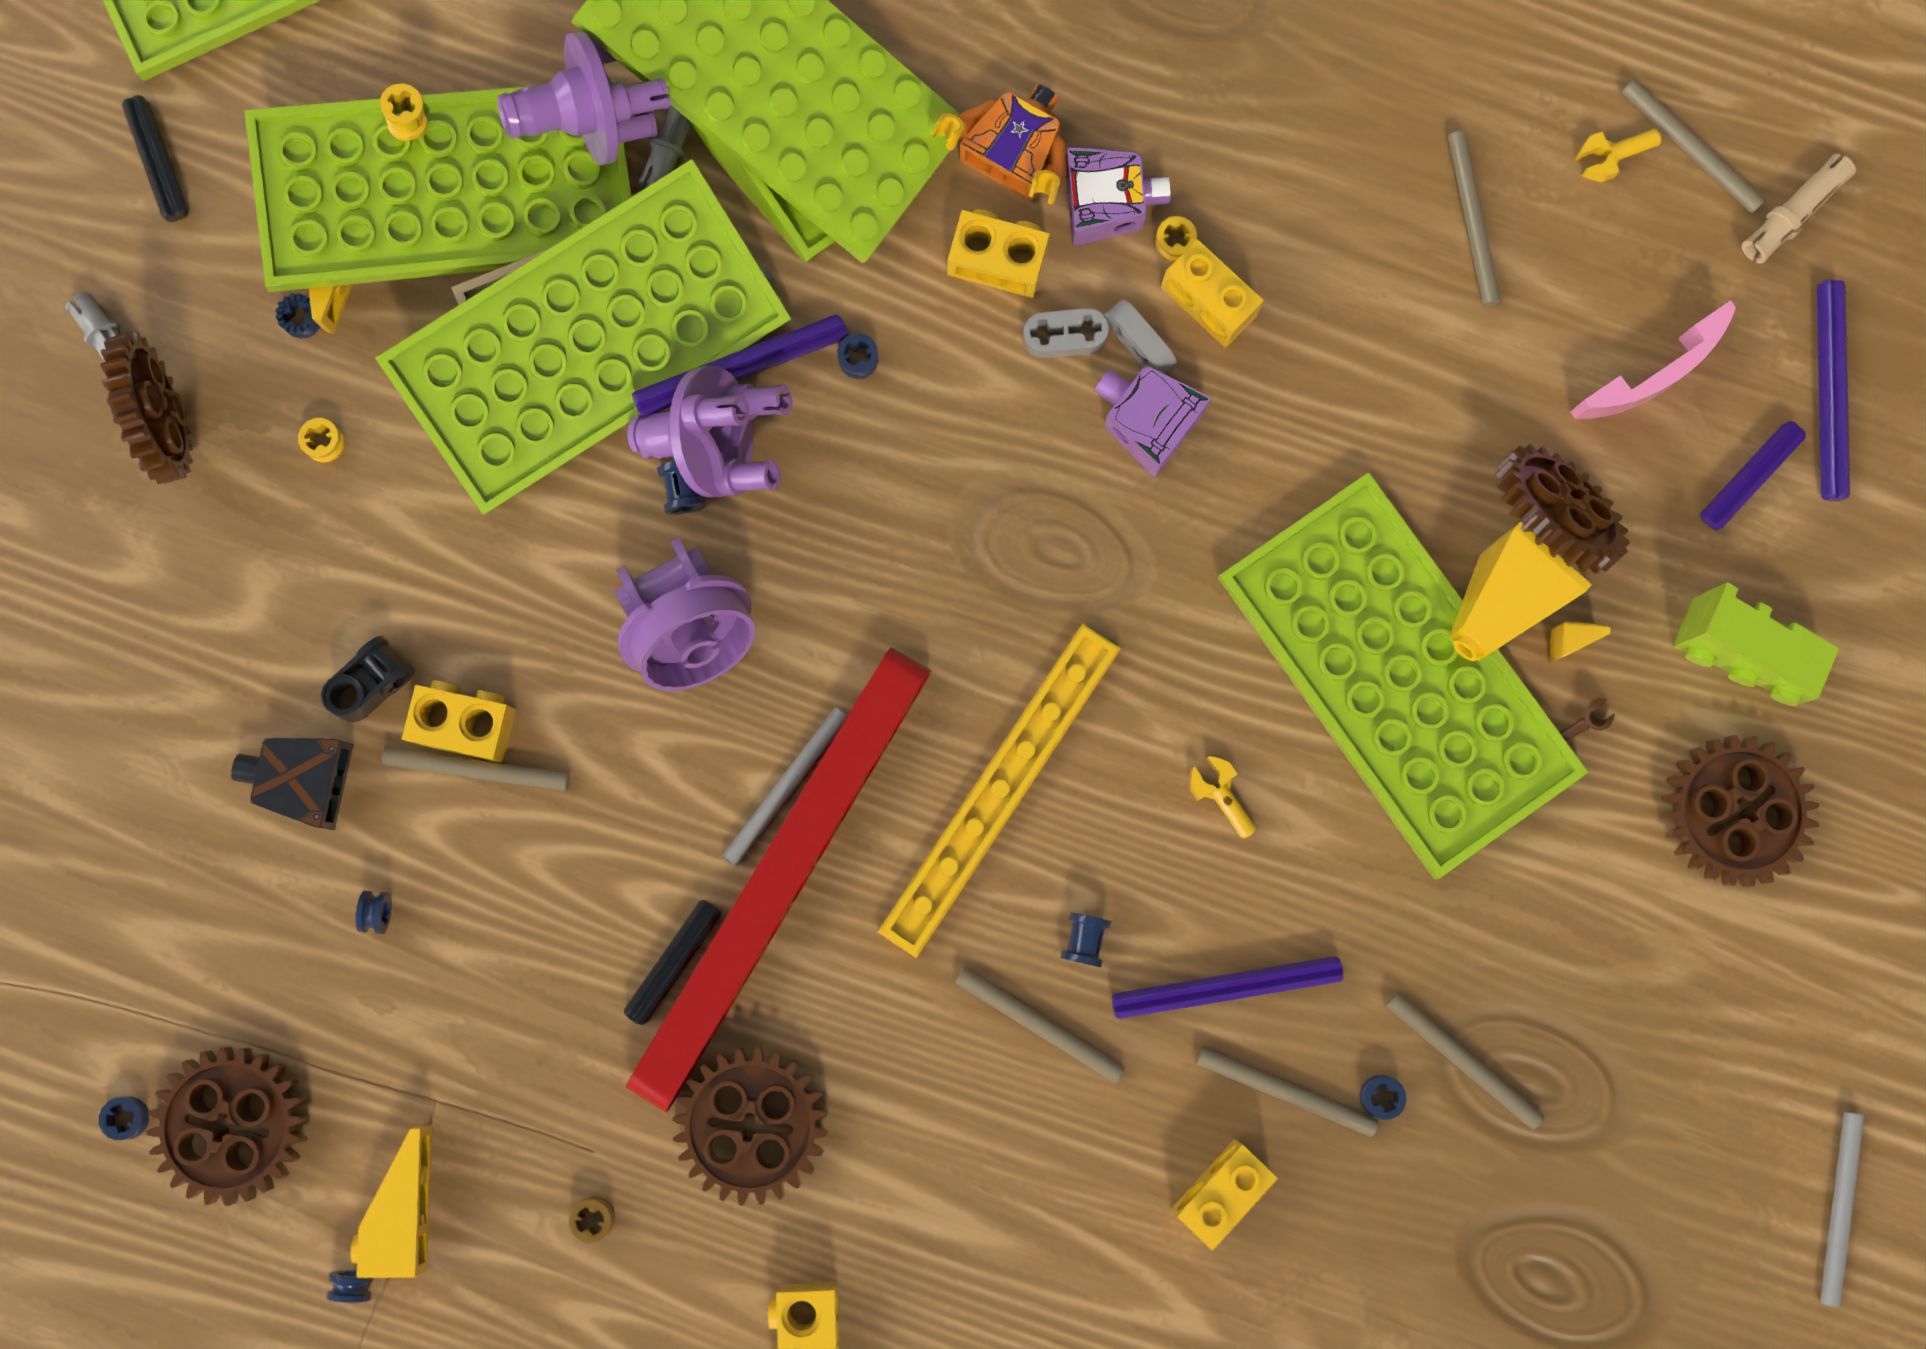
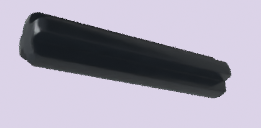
M142 95L127 98L123 101L122 108L160 214L167 222L185 219L189 211L151 106Z
M707 900L698 902L625 1007L624 1014L627 1018L641 1026L648 1022L721 917L719 908Z

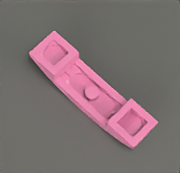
M1730 300L1692 326L1678 338L1688 352L1631 390L1620 375L1583 400L1570 413L1575 419L1606 417L1635 408L1658 396L1693 370L1712 351L1731 322L1736 309L1735 305Z

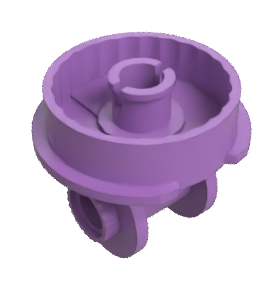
M678 537L671 541L678 555L677 557L635 579L632 578L625 565L616 569L623 586L614 590L628 617L618 636L620 655L630 668L641 673L643 680L649 686L664 691L690 689L716 679L734 667L745 656L755 637V625L750 617L752 602L744 585L731 577L712 575L698 548L696 547L686 552Z

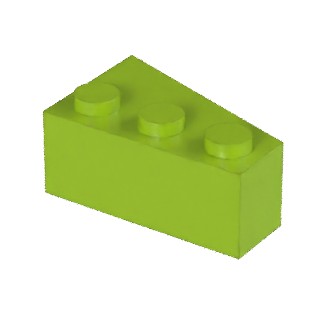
M1728 582L1692 599L1672 646L1685 652V658L1688 661L1703 667H1712L1714 665L1729 672L1727 677L1730 680L1744 686L1754 687L1756 684L1771 691V698L1786 705L1798 706V704L1819 699L1839 651L1838 647L1796 622H1790L1789 626L1771 619L1770 614L1773 610L1771 607L1762 602H1757L1754 608L1736 598L1739 588Z

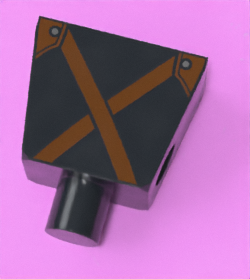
M265 738L260 757L241 753L237 754L232 764L231 777L233 781L253 784L250 796L252 804L313 827L335 830L354 744L338 739Z

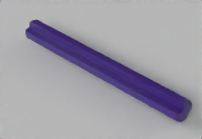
M1826 280L1817 286L1821 497L1826 501H1841L1850 496L1846 285L1842 280Z
M832 315L699 367H721L739 381L842 341L848 336L846 325L839 315ZM689 371L634 391L632 398L637 412L641 416L646 417L671 407L676 388Z
M1333 956L1119 992L1112 995L1111 1001L1115 1017L1123 1019L1341 982L1343 980V967L1339 957Z

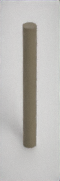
M1635 79L1621 92L1751 214L1765 201L1764 198Z
M1455 131L1447 137L1482 303L1484 307L1494 306L1501 303L1467 137L1465 131Z
M385 747L382 754V765L560 791H567L570 782V773L390 747Z
M966 967L963 968L955 984L1113 1083L1118 1081L1125 1069L1124 1066Z
M1395 992L1387 1000L1385 1007L1530 1129L1534 1130L1541 1124L1544 1115L1402 995Z
M1203 1046L1198 1053L1195 1064L1371 1138L1377 1130L1378 1119Z

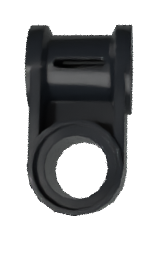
M384 636L375 637L362 646L343 668L327 680L321 692L322 704L326 710L345 721H361L368 717L389 696L400 690L412 678L415 669L411 664H403L387 647L389 643ZM379 661L388 669L387 672L379 665ZM348 688H356L357 700L354 705L348 709H341L339 705L340 695Z

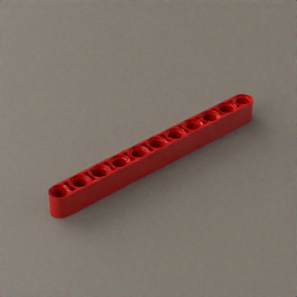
M892 647L886 652L630 1076L625 1087L626 1089L666 1113L671 1108L924 687L931 673L930 669Z

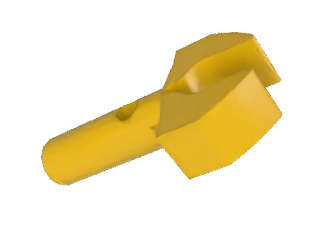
M1652 129L1613 143L1606 140L1602 131L1591 135L1578 151L1575 160H1580L1590 154H1596L1600 157L1606 156L1602 164L1588 167L1582 174L1587 179L1604 182L1614 178L1620 172L1617 166L1619 160L1659 146L1661 144V134L1658 130Z
M1209 756L1206 758L1212 769L1217 773L1216 783L1218 788L1205 783L1195 766L1192 767L1189 788L1196 800L1199 801L1203 797L1215 800L1241 838L1245 839L1254 834L1256 830L1255 825L1230 790L1231 779L1238 775L1231 763L1217 757Z

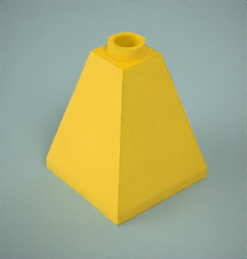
M1521 521L1485 548L1477 560L1450 637L1454 640L1453 646L1455 650L1467 660H1481L1579 597L1592 586L1572 566H1567L1563 558L1558 554L1553 558L1546 544L1536 545L1535 535L1532 532H1523L1521 530L1523 525Z

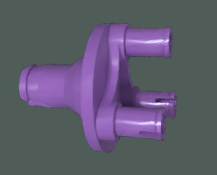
M583 31L572 32L566 35L564 43L565 70L558 71L546 84L522 88L510 94L505 92L497 98L501 122L506 135H510V138H520L521 135H537L561 130L573 136L582 135L588 151L599 165L610 164L616 161L620 143L646 137H656L657 125L654 114L651 111L662 108L668 109L670 107V98L663 97V94L669 93L663 78L626 87L622 83L616 84L611 81L604 69V64L616 62L617 60Z
M697 367L689 371L681 379L674 393L670 411L656 412L646 417L639 415L630 421L627 434L628 443L633 452L639 453V451H642L641 457L643 458L674 457L677 468L688 486L696 493L705 497L741 495L745 490H774L778 488L781 479L778 464L774 460L751 462L753 452L752 420L757 415L788 414L792 408V394H780L788 392L789 387L785 384L755 388L751 384H739L728 371L721 367Z

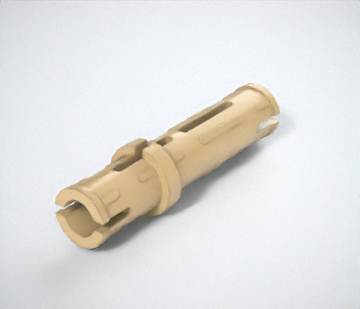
M1834 154L1782 206H1776L1767 214L1766 218L1768 220L1742 243V250L1745 255L1753 261L1761 253L1756 259V263H1764L1786 240L1795 238L1802 230L1800 226L1836 190L1855 175L1856 168L1854 163L1847 156H1844L1836 164L1841 159V154Z

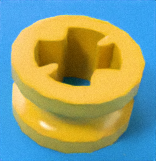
M1173 216L1167 218L1160 224L1155 238L1156 251L1163 259L1175 262L1197 240L1196 228L1190 220L1184 217ZM1180 231L1185 235L1182 243L1187 245L1184 247L1179 243L1173 247L1167 244L1169 235H1166L1167 232L1176 235Z
M313 418L301 427L298 433V443L301 450L313 460L321 463L331 462L342 454L345 447V437L342 431L330 420ZM327 430H330L326 434L331 439L330 444L327 447L319 445L313 450V447L317 446L312 441L313 436L316 433L324 435Z

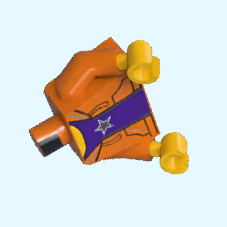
M1040 84L1035 86L1026 101L1011 92H1006L998 100H987L956 116L950 113L942 114L931 134L933 137L936 135L947 136L949 139L946 143V148L950 151L954 150L958 141L962 139L960 142L961 162L1031 203L1036 197L1037 192H1041L1049 196L1047 204L1053 205L1059 186L1067 174L1066 142L1059 136L1061 123L1049 115L1058 101V97L1051 89Z

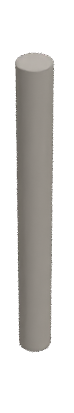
M836 707L832 710L722 856L735 866H738L834 740L847 718L846 714Z
M1844 1112L1820 1297L1821 1304L1833 1307L1841 1306L1864 1115Z

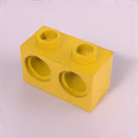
M975 209L973 212L962 210L947 260V275L1034 298L1048 249L1050 233L1043 232L1040 226L1031 222L1018 221L1016 224L999 220L996 214L987 210ZM978 237L985 239L989 246L983 251H973L966 246V243L970 239ZM1024 249L1033 258L1026 263H1017L1010 258L1009 254L1014 250Z
M1198 239L1166 270L1161 289L1225 348L1257 317L1264 302L1257 293Z
M432 680L430 688L415 685L402 740L498 763L504 762L516 714V709L503 704L505 696L477 690L476 698L458 694L460 686ZM444 703L448 711L447 718L441 725L433 727L429 721L430 711L437 704ZM490 713L493 718L491 731L485 736L477 737L474 732L476 719L482 714Z
M1234 1139L1171 1210L1213 1251L1278 1178L1244 1145Z
M837 1282L782 1284L779 1286L776 1298L769 1299L768 1301L769 1329H777L778 1348L771 1349H840ZM798 1301H806L814 1307L816 1318L810 1323H799L792 1317L790 1306Z

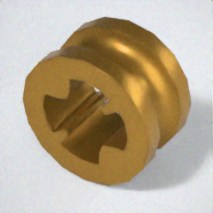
M601 1197L583 1199L572 1209L569 1215L571 1233L577 1240L584 1243H595L602 1240L615 1224V1212L612 1205ZM587 1207L592 1213L600 1210L603 1214L604 1219L598 1223V1225L603 1226L601 1231L596 1232L593 1227H588L587 1229L582 1227L580 1220L586 1217L585 1214L581 1213L584 1208Z

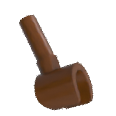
M1597 698L1591 701L1586 709L1585 716L1560 731L1559 733L1564 740L1568 741L1590 728L1602 731L1610 727L1615 713L1604 720H1598L1592 714L1594 709L1600 708L1605 704L1606 699Z

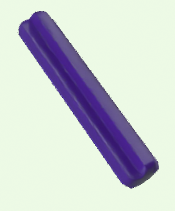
M1788 421L1781 425L1700 514L1701 520L1713 530H1719L1724 527L1806 438V432L1793 421Z

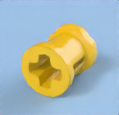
M404 83L388 87L382 93L380 106L390 134L396 139L405 142L420 138L426 132L428 126L420 93L411 85Z

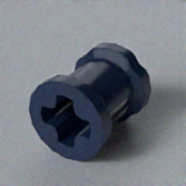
M675 461L664 463L657 468L658 475L664 478L668 500L664 505L666 514H687L706 507L705 499L688 486L681 476Z
M1070 912L1069 919L1073 922L1067 950L1062 951L1061 959L1102 967L1103 960L1099 958L1104 931L1110 928L1111 921Z

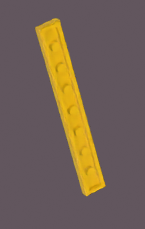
M1082 623L880 927L879 934L915 958L919 956L1119 653L1120 647Z

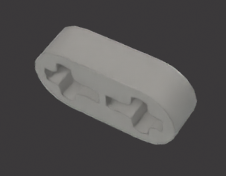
M1121 300L1104 314L1111 331L1142 367L1148 366L1166 374L1177 365L1175 356L1170 348L1128 301Z
M1085 308L1041 312L1030 317L1024 325L1023 344L1031 355L1038 358L1092 354L1104 346L1108 337L1109 325L1105 316L1095 309ZM1083 322H1090L1092 329L1100 330V332L1095 333L1092 341H1085L1084 334H1069V332L1081 330ZM1038 326H1046L1048 333H1062V335L1051 336L1047 345H1040L1039 338H1031V335L1037 334Z

